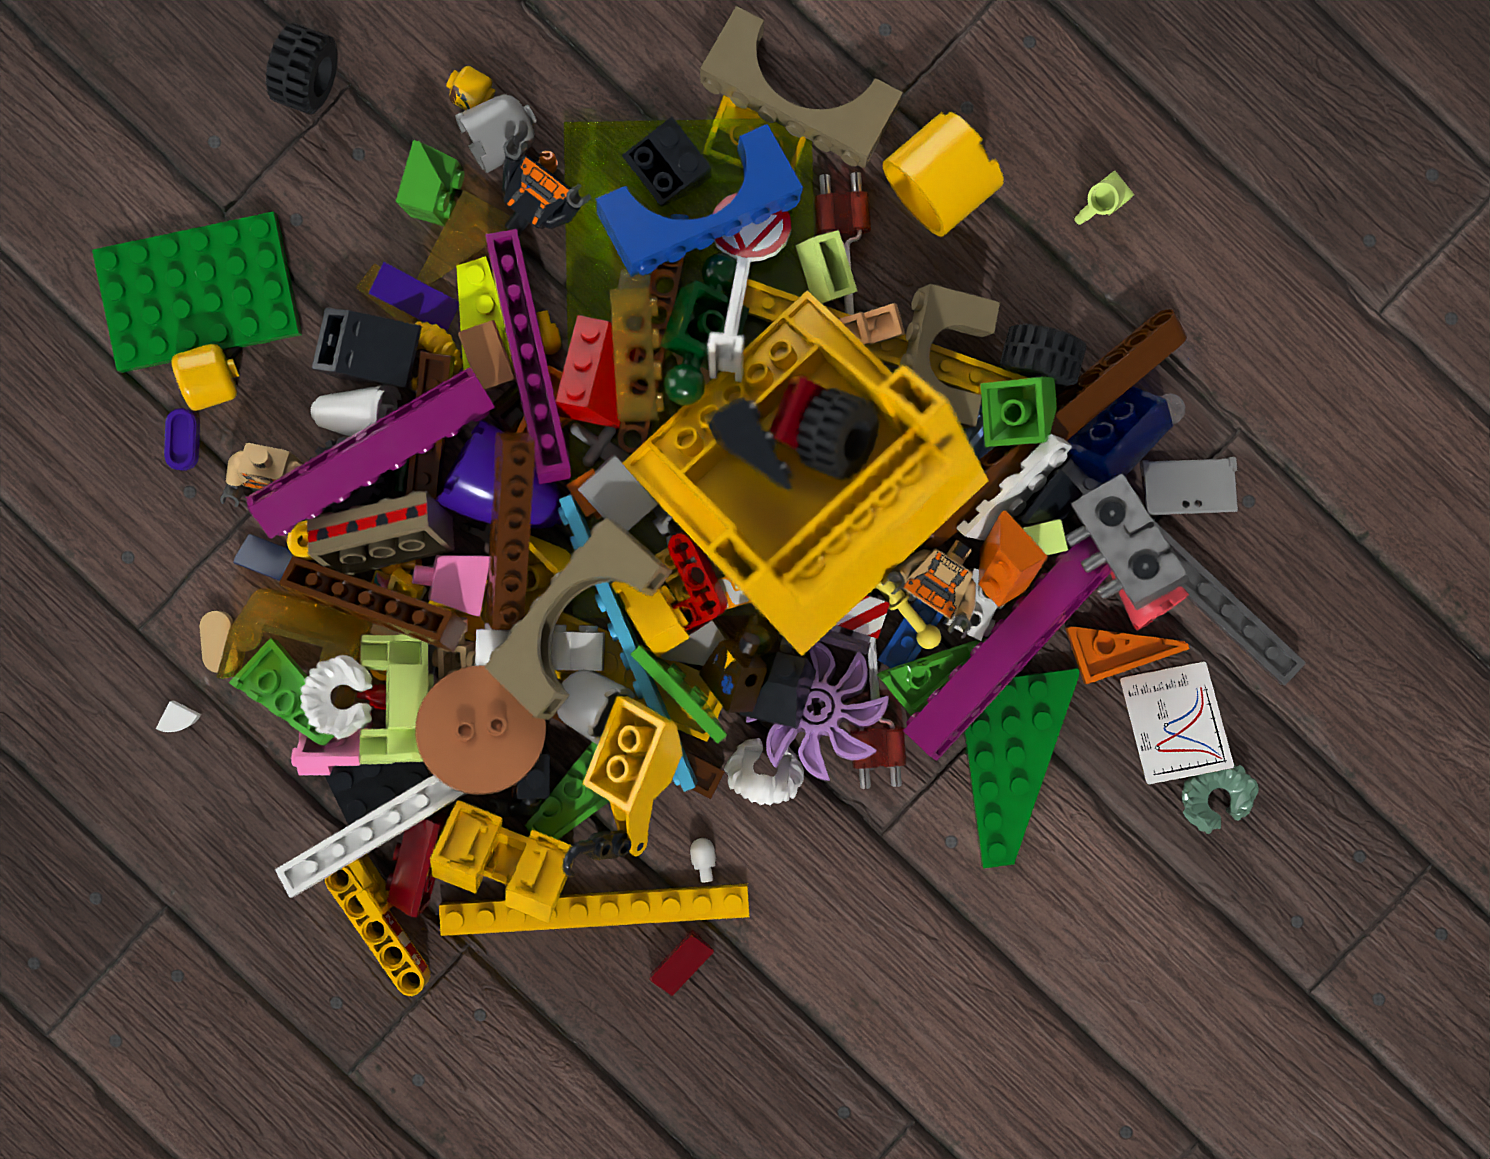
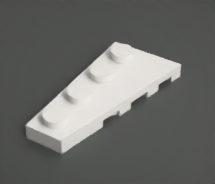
M1050 434L1048 442L1041 443L1021 463L1023 470L1019 474L1016 473L1007 477L999 485L1001 487L1000 493L989 502L985 499L976 508L979 514L969 524L964 520L956 529L965 537L985 541L1001 512L1006 510L1013 518L1025 509L1027 500L1034 492L1039 491L1046 484L1047 476L1054 468L1059 467L1066 460L1067 452L1072 446L1065 439Z

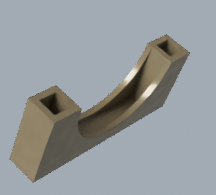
M736 6L700 68V79L703 86L713 94L721 93L729 97L740 108L746 109L748 107L769 123L776 122L784 126L793 136L799 138L803 136L813 141V144L818 149L836 153L841 156L845 163L851 166L858 165L865 169L900 106L903 92L875 78L867 90L859 97L835 108L810 109L785 100L769 86L759 68L757 51L764 35V20Z
M606 517L604 521L599 522L593 528L591 537L587 542L573 552L571 561L564 570L558 572L552 578L551 586L546 592L532 602L528 614L511 628L510 636L505 642L492 651L490 660L484 667L535 718L550 720L570 696L556 676L551 656L554 628L567 604L585 589L606 582L628 583L639 592L652 596L672 571L623 526Z

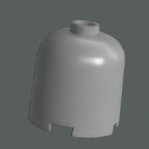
M503 94L455 115L460 131L462 133L467 131L473 141L472 144L468 145L470 151L481 169L485 170L486 173L504 164L506 154L503 145L512 135L515 136L513 142L517 148L524 141L527 142L528 148L526 151L534 142L535 134L532 124L536 123V118L528 104L522 106L511 95Z
M580 670L572 673L561 684L570 696L557 710V714L564 723L598 745L617 696L635 698V693L595 671Z

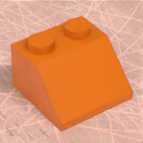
M1006 510L1000 513L982 544L979 560L978 585L998 607L1024 593L1048 557Z

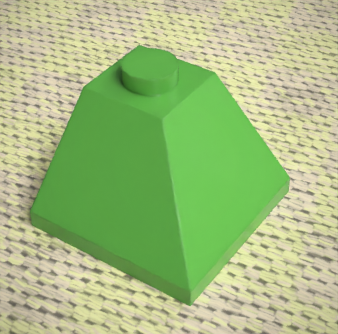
M1038 377L980 383L985 447L1048 442L1057 409L1054 378Z

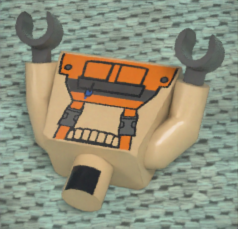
M246 443L244 450L233 454L228 461L227 485L221 495L220 502L224 504L226 498L231 497L235 500V507H237L244 493L239 485L242 484L246 487L261 489L304 463L287 450Z
M958 540L954 542L946 555L935 548L932 551L922 549L909 555L901 564L897 565L893 572L882 580V586L888 581L894 583L895 590L891 593L892 595L903 588L950 619L952 622L948 627L949 633L953 631L955 626H959L963 630L961 638H964L971 629L970 619L975 607L976 583L972 579L973 573L964 568L962 564L972 550Z

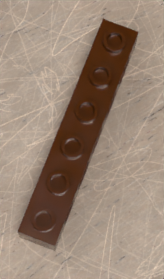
M496 432L486 619L492 630H511L518 621L523 620L525 617L536 441L528 433Z
M292 556L279 582V585L297 597L453 653L467 625L453 611Z

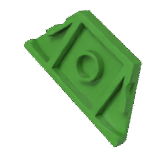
M641 645L630 654L717 744L727 735L707 704L709 698L698 686L695 685L691 688L684 681L686 674L675 663L670 666L660 657L657 658L652 652Z

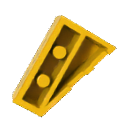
M613 582L611 584L615 592L621 596L627 608L626 611L644 642L657 658L690 638L684 628L688 621L679 607L673 609L671 604L676 600L666 585L660 586L650 596L639 592L628 583Z

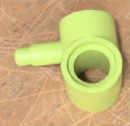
M1115 170L1090 189L1088 205L1075 216L1074 220L1078 225H1081L1096 213L1111 215L1130 200L1134 193Z

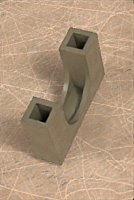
M929 284L919 288L914 294L912 300L914 315L906 331L908 346L906 353L901 358L900 367L902 365L906 366L948 401L961 428L976 427L982 395L954 389L940 382L932 371L929 352L934 338L943 329L955 330L978 337L993 334L995 332L1000 302Z

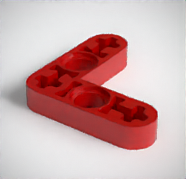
M685 531L675 534L668 542V550L690 597L673 604L672 607L673 609L686 607L691 611L692 621L684 626L685 630H689L724 613L727 608V598L706 553ZM687 542L689 548L681 550L680 544ZM695 556L696 560L687 564L686 560ZM693 567H698L702 570L704 574V581L702 583H698L693 579L691 574ZM706 586H709L708 591H705L703 593L700 592L701 589L705 588ZM714 600L716 606L708 607L706 602Z

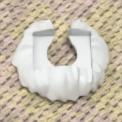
M341 655L336 656L335 659L331 658L329 661L319 662L317 668L310 670V676L305 678V685L301 687L302 695L300 698L302 701L301 708L305 712V716L310 719L308 724L315 726L316 731L335 735L337 739L351 736L358 729H364L372 721L370 714L372 707L367 703H358L349 709L340 710L334 707L330 701L331 691L339 685H348L360 693L372 688L371 675L364 666L350 656Z
M760 738L745 740L737 746V750L731 755L724 767V771L728 773L730 790L734 789L737 794L741 793L744 799L748 798L751 803L757 802L759 805L768 804L771 806L773 803L779 804L782 801L786 802L790 798H795L797 789L804 780V769L798 760L797 754L789 746L777 766V773L774 777L765 774L759 775L754 772L753 765L760 758L763 751V744Z

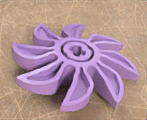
M817 642L809 649L816 674L799 727L794 729L774 724L767 736L766 750L770 762L777 768L796 735L800 732H805L806 735L798 750L803 766L814 777L830 781L821 754L820 738L829 736L836 755L844 759L861 760L873 755L877 749L850 736L843 729H840L839 725L842 722H848L853 726L863 729L875 724L884 715L888 706L889 696L861 704L844 705L843 701L845 699L861 694L866 686L868 668L865 658L858 650L846 674L839 680L837 685L831 686L829 683L835 673L836 664L829 649L820 642ZM816 703H820L821 707L825 705L821 709L820 715H815L814 711H812ZM746 717V721H747V722H751V721L757 720V719H753V718Z

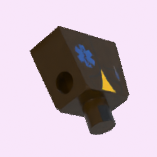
M744 633L740 640L720 641L699 672V676L727 713L753 712L767 672L766 664L756 653L761 641L752 633Z

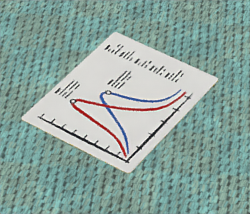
M1206 662L1122 677L1120 679L1147 784L1234 768Z

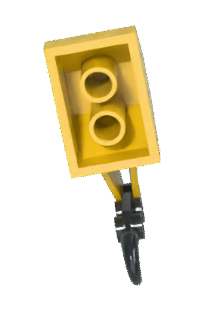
M617 696L583 781V785L609 800L617 830L593 833L587 840L576 842L571 846L562 864L563 872L566 876L573 877L575 875V871L571 870V865L580 854H586L593 860L624 857L628 852L633 856L642 854L648 842V828L653 800L671 783L683 753L677 724L628 696Z

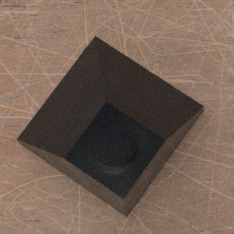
M1061 469L1052 471L1047 476L1046 484L1039 491L1032 494L1026 502L1025 509L1019 515L1013 517V519L1019 525L1065 519L1066 516L1071 518L1076 513L1071 503L1078 500L1083 493Z
M780 652L759 655L767 666V672L753 712H739V714L798 729L814 681L816 669L806 658Z

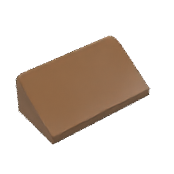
M494 320L458 333L470 367L485 391H492L516 380Z

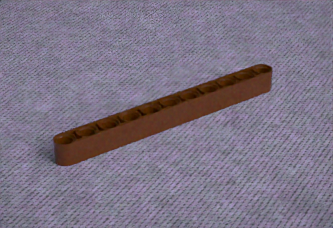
M1165 309L1154 314L1080 375L1076 384L1067 386L1056 395L1057 409L1050 434L1067 441L1186 341L1187 335L1174 310ZM1041 443L995 446L978 461L989 481L923 542L924 546L928 549L939 547L958 532L956 528L964 520L968 523L979 514L976 508L985 499L988 502L994 499L1000 493L1001 487L999 485L1007 477L1016 473L1019 474L1023 470L1021 463Z

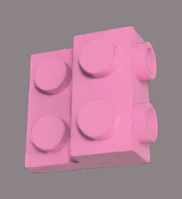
M373 722L368 723L364 729H371ZM358 729L351 736L337 739L334 736L326 746L317 744L299 731V743L297 748H293L291 755L292 765L297 767L298 775H330L333 766H360L359 738L361 729Z

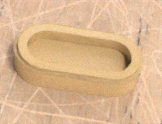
M224 611L208 612L200 621L203 663L212 672H225L233 668L237 661L234 622L232 617Z

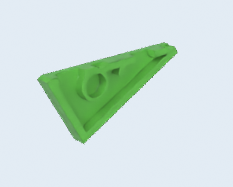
M984 637L981 641L975 640L881 671L877 676L911 716L925 708L928 704L929 696L936 689H942L948 683L950 673L957 666H963L971 658L970 652L978 643H984L987 639Z

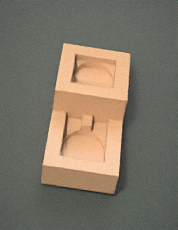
M895 303L839 319L865 346L905 335L898 306Z

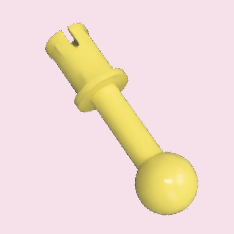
M888 581L882 586L880 582L876 588L887 602L890 603L889 609H898L915 629L918 644L925 649H933L938 646L941 641L940 630L934 625L926 624L907 601L910 597L909 592H904L901 589L892 595L891 593L895 590L894 583Z

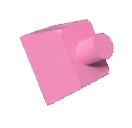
M436 555L434 567L415 565L412 583L430 586L428 599L480 617L488 575L489 556Z

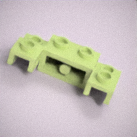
M403 634L362 635L360 664L366 670H386V729H361L359 764L423 762L416 742L415 728L421 703L434 686L433 674H428V643Z

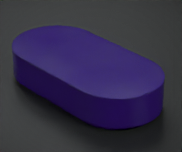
M177 408L168 414L165 421L164 458L166 463L173 469L181 471L190 470L197 464L199 459L200 420L193 411Z

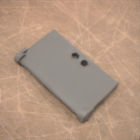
M1236 457L1152 462L1141 460L1140 470L1141 477L1144 479L1145 507L1149 515L1238 511L1235 472L1237 471Z

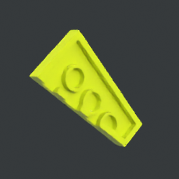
M485 256L457 265L461 331L494 320L513 368L494 277L488 258ZM462 346L464 371L470 367V364Z

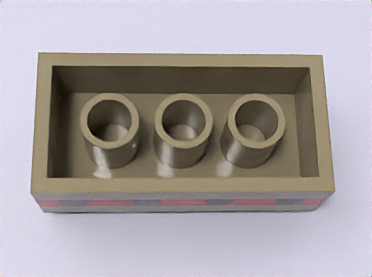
M426 491L412 492L408 496L396 499H382L372 505L353 506L343 512L324 513L318 518L307 520L308 555L324 567L346 575H353L455 551L453 517Z

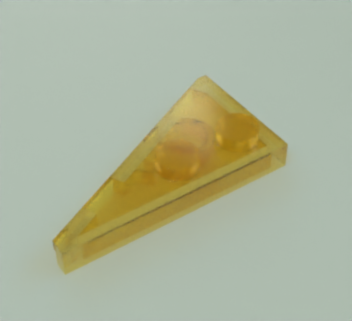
M463 190L417 280L429 286L457 265H460L486 247L485 234L508 231L509 229L505 227V224L511 216Z

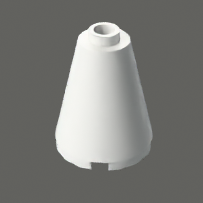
M390 385L321 395L311 406V416L319 427L351 437L397 410V400H402L398 389Z

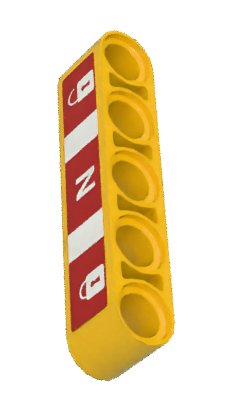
M349 865L341 869L348 874V883L340 881L337 872L325 878L327 888L397 989L406 996L417 995L428 983L430 969L390 910L376 920L384 926V933H378L373 929L372 920L364 908L359 907L355 903V895L363 890V887ZM390 947L399 948L402 952V958L393 957L390 953ZM407 973H416L419 976L420 983H411L408 980Z

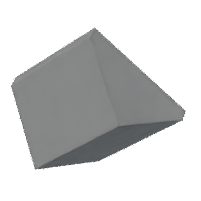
M614 455L610 456L578 488L604 519L607 517L619 523L627 531L658 505Z

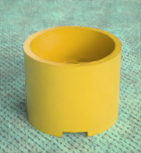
M942 112L939 113L884 160L882 164L885 176L901 202L925 228L940 237L945 236L1001 188L1004 183L997 161L994 159L989 161L986 150L980 144L982 141L981 137L969 124L953 112H949L946 116Z

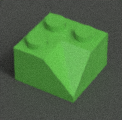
M413 140L396 203L410 217L446 227L447 220L452 219L455 212L456 202L453 199L456 189L460 190L464 181L462 166L457 159Z

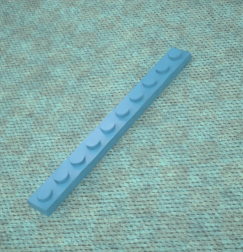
M568 495L559 499L561 507L558 508V512L564 525L569 524L574 536L570 537L574 550L583 546L591 537V531L573 495ZM613 582L597 584L596 588L599 594L595 595L597 604L602 613L605 611L608 613L611 623L607 624L609 632L614 641H620L624 651L620 653V657L626 670L631 669L636 681L632 682L637 697L639 699L644 698L648 708L671 720L654 678L630 655L639 647V643L619 596L611 585ZM681 744L683 754L673 776V781L676 786L681 784L685 792L695 788L698 781Z

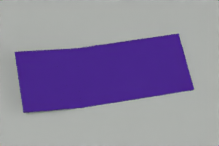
M383 262L369 291V294L423 322H428L431 325L437 324L446 333L459 307V301L386 262Z

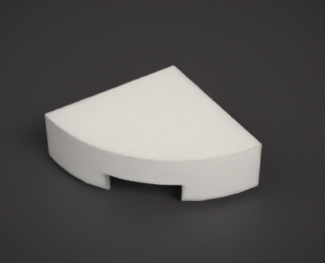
M173 700L169 702L156 729L163 732L180 731L194 724L201 714Z

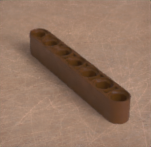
M686 254L676 262L666 261L658 265L651 274L618 434L620 447L629 454L634 453L650 438L668 350L661 347L657 354L648 355L644 352V347L651 340L658 341L660 344L662 342L678 291L681 288ZM663 279H668L674 283L672 290L668 293H661L657 290L658 283ZM656 310H663L667 313V319L661 324L652 323L650 320L651 314ZM643 371H650L655 375L653 383L649 386H642L638 383V376ZM638 401H643L648 405V411L642 417H635L631 412L632 406ZM631 432H638L642 436L641 444L636 448H629L625 443L626 436Z

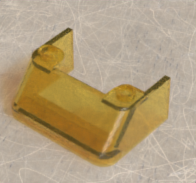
M270 588L259 589L251 595L229 629L217 678L235 677L242 668L246 651L253 650L259 645L263 631L323 647L320 662L329 661L331 658L335 659L336 656L346 655L354 658L360 664L362 635H371L372 623L293 594ZM339 685L334 707L342 710L352 706L356 690L348 685Z

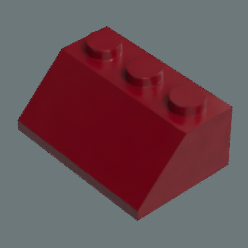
M437 811L405 830L402 843L398 842L393 854V861H397L394 873L390 872L385 886V890L389 891L387 902L411 917L417 918L430 904L436 878L432 876L430 858L451 814Z

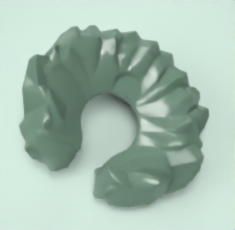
M1234 764V768L1190 776L1187 781H1184V790L1181 794L1185 807L1183 814L1191 824L1198 827L1199 831L1210 834L1212 830L1221 828L1220 815L1214 812L1208 805L1209 794L1214 789L1223 788L1229 793L1231 800L1230 806L1226 808V812L1234 820L1239 821L1250 813L1259 788L1255 779L1246 774L1243 766H1235Z

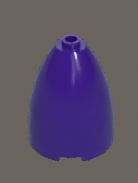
M483 419L477 422L471 432V438L462 447L442 484L444 491L441 495H438L436 502L459 514L491 524L496 432L503 431ZM535 464L530 529L552 528L555 524L561 525L562 520L558 508L561 507L559 499L564 496L555 481L539 484Z

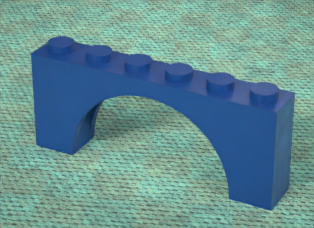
M768 124L739 136L737 153L743 166L744 182L734 199L723 209L710 216L694 220H676L660 216L642 206L630 194L626 186L596 198L597 215L630 277L637 274H649L658 265L666 261L676 262L683 258L687 252L695 248L698 250L705 249L715 239L724 235L726 237L734 236L743 227L751 223L760 224L766 221L771 214L780 210L787 212L797 206L803 186Z

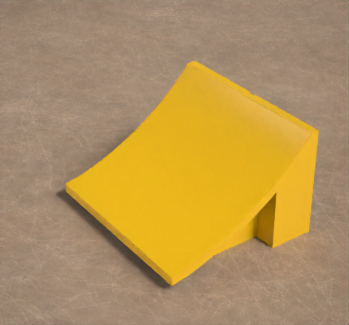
M808 291L799 297L743 350L742 382L735 381V373L720 371L716 379L713 378L705 385V391L697 402L691 405H684L622 463L801 656L989 481L948 401L906 366L902 365L895 373H892L838 318ZM802 375L827 390L831 388L838 389L872 402L878 411L877 420H879V428L874 449L866 464L862 466L857 474L854 473L852 478H845L844 480L805 466L800 460L798 451L776 442L777 449L773 451L777 459L785 461L793 476L789 480L792 488L786 490L777 487L718 446L703 416L737 398L746 397L747 401L755 402L761 413L762 419L758 420L762 430L765 432L769 431L790 378Z

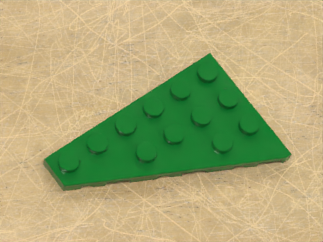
M1079 668L1015 676L964 731L979 852L983 869L1014 865L1080 675Z

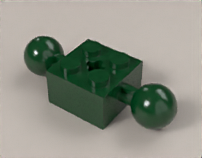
M724 252L714 253L704 262L702 278L705 284L695 280L678 291L660 345L683 357L682 364L673 367L667 373L664 381L667 396L679 405H691L702 397L705 391V379L700 368L702 367L709 371L708 343L710 332L723 334L725 330L730 298L725 296V293L732 291L738 260ZM744 305L742 307L737 336H741L749 312V308Z

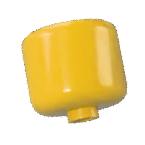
M204 345L178 353L172 357L171 363L175 378L184 400L191 410L196 411L230 401L236 397L237 386L234 378L239 377L237 367L233 358L227 360L223 350L218 345Z

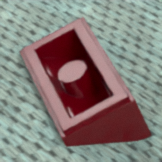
M692 929L652 971L649 980L673 996L715 950Z

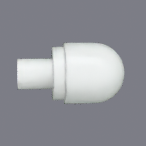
M706 838L696 839L690 847L692 865H694L695 870L699 869L702 883L713 881L711 867L716 866L714 845Z

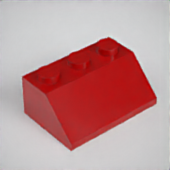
M577 315L556 397L558 416L620 429L638 340L609 321Z

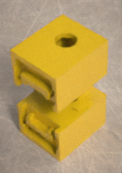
M457 800L430 858L432 876L475 894L482 882L483 876L508 885L505 906L549 923L568 877L563 872L562 864L567 851L572 845L535 830L531 831L528 838L503 828L502 817Z

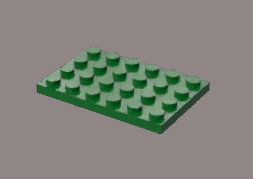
M274 211L92 250L116 370L118 372L124 373L171 363L174 355L208 344H216L224 350L234 347L243 348L302 335L278 215Z

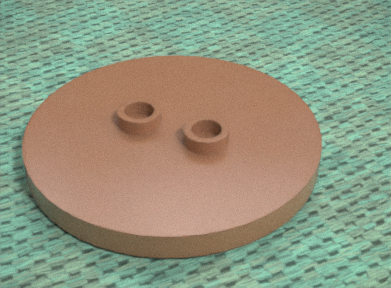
M470 666L448 674L430 689L419 708L415 733L420 756L429 771L439 781L450 788L464 793L490 794L513 786L523 779L534 767L544 745L546 723L545 719L535 718L484 666Z

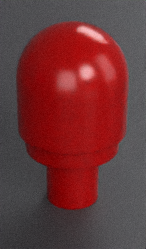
M374 684L373 688L361 693L358 692L357 698L369 700L370 706L386 710V685Z

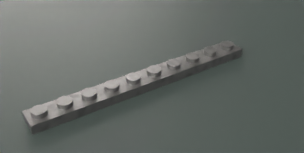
M1079 450L1060 468L1083 493L1081 497L1110 481ZM1153 520L1154 526L1158 528L1169 545L1171 552L1175 554L1187 573L1189 581L1181 585L1189 594L1187 598L1280 685L1285 686L1306 662Z

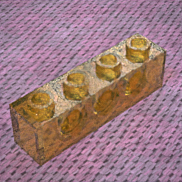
M649 287L610 290L618 420L620 422L659 420L658 412H664L663 392L657 393L656 380H662L661 360L655 361L654 348H660L659 328L653 329L652 316H658L657 296H651ZM634 316H640L645 320L644 326L638 331H632L627 327L629 319ZM635 348H643L647 352L646 358L640 363H633L629 359L631 351ZM643 379L648 382L649 387L645 394L635 395L632 393L631 387L636 380Z

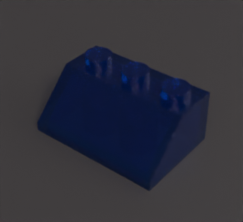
M1132 386L1067 440L1072 446L1067 455L1089 478L1103 484L1120 474H1123L1125 477L1172 428L1173 422L1167 400Z

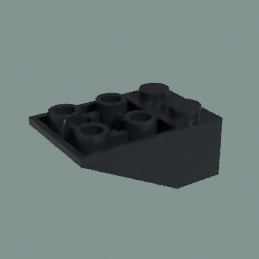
M325 308L311 369L338 379L408 388L422 326L351 310Z
M746 397L737 398L703 416L718 446L777 487L786 490L792 488L789 482L793 478L790 469L784 460L780 461L777 459L773 451L777 449L776 442L769 431L765 432L762 430L758 420L762 419V416L754 401L749 402Z

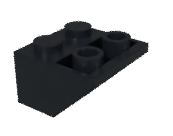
M670 117L622 155L623 159L660 207L688 196L712 177L711 166L673 117Z

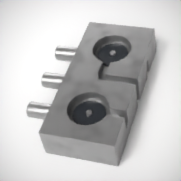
M1123 474L1071 503L1083 526L1065 536L1068 544L1072 547L1091 536L1099 552L1081 562L1086 573H1089L1107 562L1116 577L1097 589L1103 600L1123 589L1137 611L1189 581L1184 568L1175 554L1171 552L1169 545L1158 528L1154 526L1153 520Z

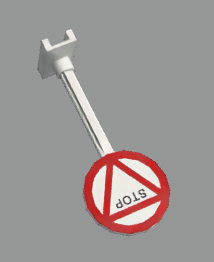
M738 193L727 196L715 207L713 214L727 206ZM780 210L771 214L766 221L760 224L751 223L743 227L734 236L726 237L724 235L714 240L718 249L738 261L724 333L710 332L708 343L710 378L716 379L717 371L719 370L735 373V381L742 382L743 337L737 336L750 264L752 261H762L775 256L786 246L791 234V217L788 211L782 212Z

